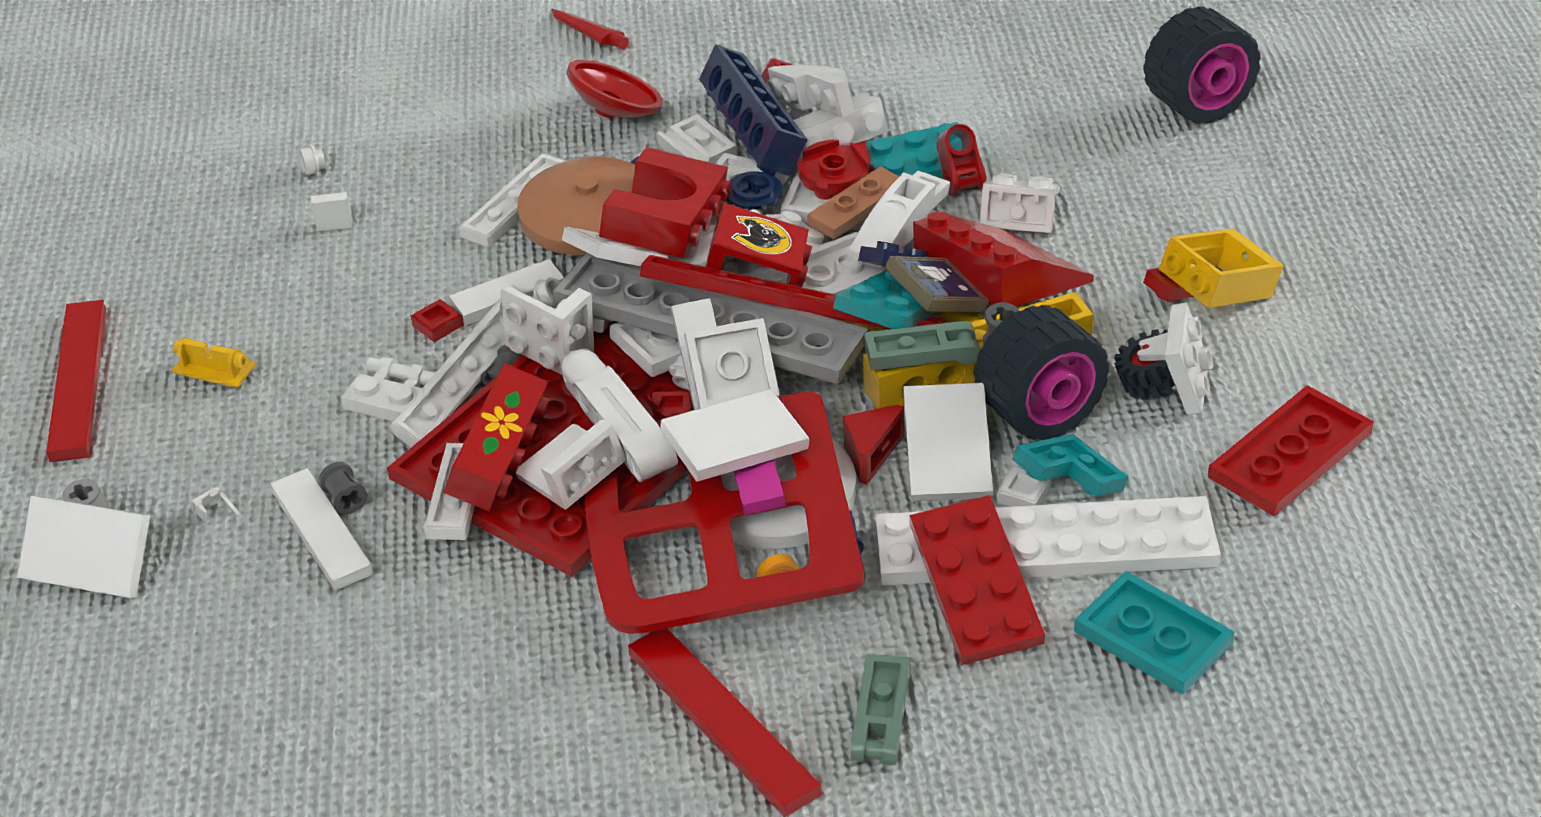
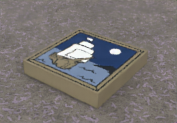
M890 256L885 266L887 271L926 311L984 312L989 302L947 258Z

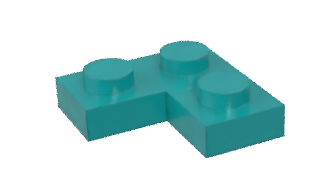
M1074 434L1018 445L1012 458L1014 462L1026 470L1028 476L1039 482L1069 475L1081 485L1085 492L1095 497L1124 490L1129 477Z

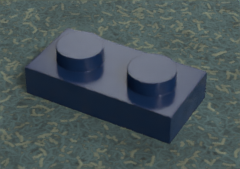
M877 241L876 248L861 246L858 261L885 267L890 256L927 257L928 252L906 248L905 253L898 252L900 245Z

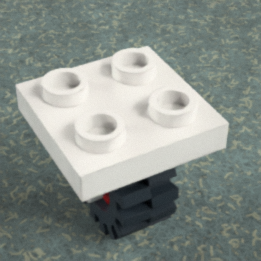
M1187 302L1171 306L1168 330L1164 329L1161 335L1158 329L1152 330L1149 336L1142 332L1139 334L1140 339L1135 340L1133 337L1127 340L1129 346L1121 345L1118 349L1120 354H1115L1114 365L1126 393H1130L1131 397L1136 398L1139 395L1141 400H1147L1149 394H1152L1153 399L1160 398L1161 392L1165 391L1169 395L1173 393V390L1177 389L1187 415L1202 413L1204 396H1208L1210 393L1207 373L1208 370L1213 368L1212 353L1208 346L1204 347L1202 344L1200 321L1198 317H1192Z

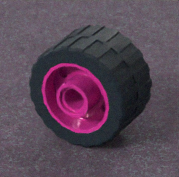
M1201 6L1185 9L1183 12L1172 16L1169 21L1159 28L1157 34L1153 36L1145 54L1143 73H1145L1144 80L1150 88V92L1187 120L1199 124L1213 123L1215 120H1221L1227 117L1229 113L1234 112L1249 96L1251 89L1254 88L1261 66V54L1258 50V43L1252 38V35L1216 10Z
M1040 305L1038 307H1026L1024 310L1017 311L1010 315L1008 319L1002 321L985 340L983 348L979 351L977 364L974 368V383H983L986 404L1021 435H1025L1028 439L1046 440L1055 436L1059 437L1068 430L1074 429L1084 418L1090 415L1095 405L1099 403L1104 388H1106L1109 362L1107 361V352L1098 340L1061 310L1051 308L1049 305Z

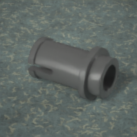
M502 345L497 350L498 356L482 372V382L485 385L490 383L498 376L504 363L511 365L522 354L512 351L506 345Z

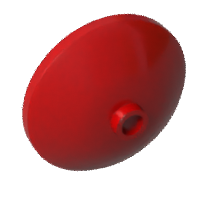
M574 60L569 63L566 73L571 85L581 98L594 107L595 112L603 117L613 118L616 116L628 119L647 117L659 112L663 105L662 96L652 86L624 70L591 60Z

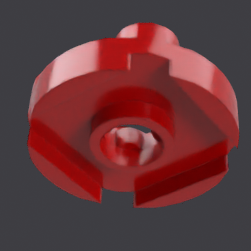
M824 140L814 143L803 151V158L798 161V175L801 183L809 190L815 191V196L822 200L833 198L869 174L868 154L862 147L851 142L850 147L839 146V140Z

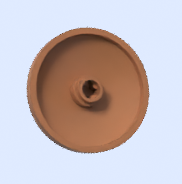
M587 157L565 161L538 173L524 186L518 198L519 222L523 232L530 240L545 249L568 255H585L587 252L562 240L564 227L567 228L569 226L599 233L603 203L611 192L617 189L632 193L635 164L615 158Z

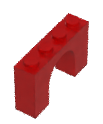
M646 147L635 163L632 193L614 189L603 203L599 237L685 259L692 246H698L702 231H708L712 216L717 217L721 202L726 203L731 190V182L726 181L728 167Z

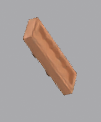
M880 166L857 183H854L808 213L807 224L835 240L865 220L899 176Z

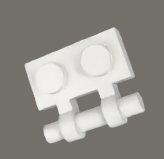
M386 356L382 359L369 357L366 362V371L375 373V375L359 374L341 397L343 409L394 421L436 372L429 371L427 366L413 364L412 366L399 364L397 359ZM396 378L404 380L405 383L393 382V380Z

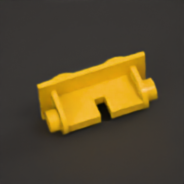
M184 337L182 340L178 339L174 343L173 351L178 355L179 361L171 369V372L238 388L257 363L256 361L248 360L247 355L243 354L240 349L213 345L209 351L207 343Z

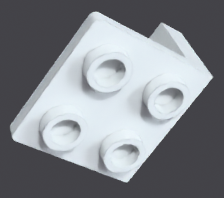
M996 173V175H993L992 178L983 183L980 223L1000 229L1052 233L1056 195L1060 192V184H1052V177L1031 176L1028 181H1017V174Z
M506 286L501 290L505 345L512 351L520 353L561 375L562 361L570 352L579 349L594 351L591 293L578 288L567 299H563L557 308L554 309L510 286Z
M602 419L588 431L576 424H572L519 466L515 473L518 479L566 510L625 462L626 458L613 425Z

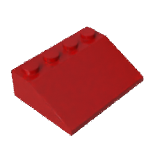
M933 212L928 214L927 218L913 222L914 249L927 251V257L947 258L989 300L988 304L990 305L1005 302L1014 306H1020L1094 282L1093 274L1004 229L949 215L946 212Z

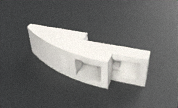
M785 65L768 68L770 76L767 82L768 87L781 103L801 111L817 107L842 118L855 113L845 70L819 65Z
M917 171L914 175L903 173L884 193L865 220L849 249L848 256L858 260L861 246L876 248L877 241L900 245V251L913 239V222L923 219L948 195L950 182L921 171ZM863 262L865 265H868V266L879 267V268H882V267H883V266H879V265H874V264H870V263Z

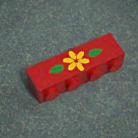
M505 363L503 364L452 466L443 493L486 511H490L496 497L505 498L513 476L509 475L508 472L509 470L517 472L526 451L520 448V446L523 444L529 447L538 425L532 421L533 419L541 421L549 403V399L543 397L548 381Z

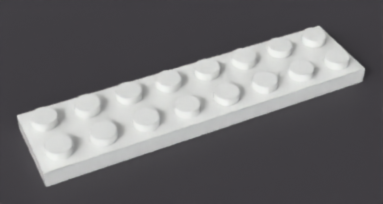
M854 232L812 248L803 287L837 294L852 287L854 284H858L871 276L885 271L886 268L868 266L848 256L849 249L858 232ZM762 267L744 275L786 284L788 273ZM621 322L610 325V339L651 377L669 371V366L673 365L681 355L678 340L674 337L645 331Z
M1207 496L995 507L1023 578L1220 567L1221 553ZM919 512L875 514L881 585L931 583L909 525V515Z

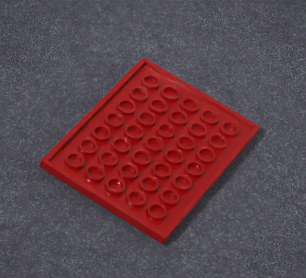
M612 321L610 325L615 324V323H618V322H617V321ZM610 325L602 333L593 331V353L598 356L606 367L610 366L656 423L662 419L658 417L654 410L652 393L689 391L677 386L673 382V376L669 371L654 377L646 373L610 339ZM524 355L510 365L548 381L543 397L549 399V403L541 421L535 419L532 421L538 425L529 447L523 444L520 446V448L526 450L520 466L572 424H576L586 431L594 426L578 401L567 389L563 375L543 367L540 363ZM496 378L387 467L389 479L431 501L446 444L465 442ZM677 455L678 464L643 482H639L623 462L619 467L620 511L630 512L648 508L688 470L680 457ZM509 470L508 474L513 476L505 498L496 497L490 511L475 506L471 523L573 577L592 559L587 531L585 494L565 510L518 479L516 473Z

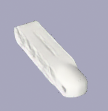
M575 350L564 357L561 371L567 389L578 401L594 425L602 419L613 425L626 458L624 464L639 482H643L678 464L676 452L660 431L659 425L610 366L606 367L598 356L590 350Z

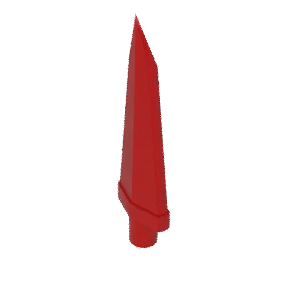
M551 9L555 19L592 38L601 45H613L624 50L629 44V39L620 30H614L564 11Z

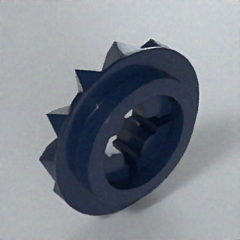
M754 171L739 174L730 180L731 190L727 203L739 208L748 209L749 211L760 209L765 212L767 206H777L778 199L783 197L782 183L777 177L765 172Z

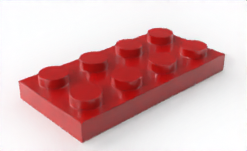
M1307 385L1212 462L1208 467L1207 477L1272 516H1276L1372 434L1374 421Z
M990 495L909 515V525L961 665L1045 644L1044 630Z

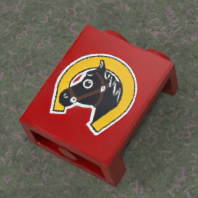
M723 203L713 232L705 266L721 270L727 254L788 273L786 284L803 287L808 272L807 263L812 250V246L806 244L809 229Z

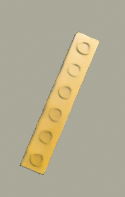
M1076 292L1019 308V311L1024 310L1026 307H1038L1040 305H1049L1051 308H1057L1092 336L1093 313ZM985 319L971 322L976 335L975 341L980 349L984 346L983 336L988 330ZM866 353L863 354L864 391L876 409L896 404L904 406V386L974 383V368L977 362L964 365L955 360L871 370Z

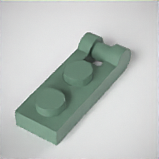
M967 321L864 333L865 348L871 370L955 360L964 365H970L977 362L980 351L979 345L975 341L976 335L973 325Z
M866 655L851 742V761L865 762L866 758L882 759V764L897 765L911 671V657ZM873 734L885 737L884 741L868 740V736Z

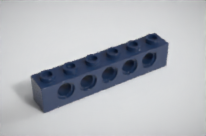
M715 44L699 78L707 91L706 94L713 99L716 108L722 112L726 118V123L736 132V137L747 148L746 152L756 161V166L759 170L773 176L776 173L790 176L808 139L745 54Z

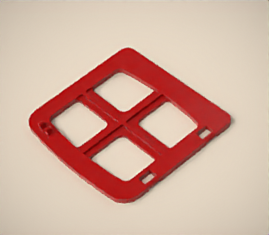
M807 391L779 397V400L809 437V447L807 450L790 454L797 476L794 479L780 482L786 506L771 509L776 510L798 505L804 507L809 535L810 561L801 569L751 579L740 577L731 523L736 518L746 515L744 514L739 491H730L724 488L721 475L697 482L689 471L692 494L688 499L630 512L620 511L619 467L585 494L587 531L593 568L606 620L613 628L627 634L648 633L849 593L863 585L865 581L864 569L823 400L819 394ZM658 420L657 424L661 428V420ZM685 527L697 529L701 539L708 580L707 585L701 589L656 598L644 599L639 597L631 578L624 543L630 538Z

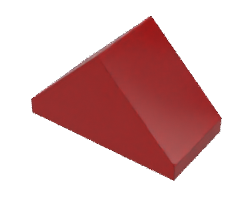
M896 404L843 416L844 447L853 462L860 483L868 485L904 437V406Z

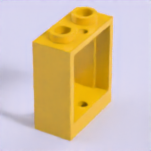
M1234 228L1170 237L1159 270L1205 306L1212 308L1272 298L1284 265Z

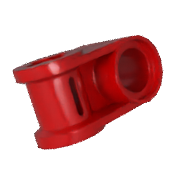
M964 124L953 125L942 132L936 141L943 180L950 182L948 192L950 196L957 195L960 190L973 187L979 190L983 189V183L987 181L986 171L980 158L973 130ZM950 135H956L961 139V151L955 150L951 146L949 141Z

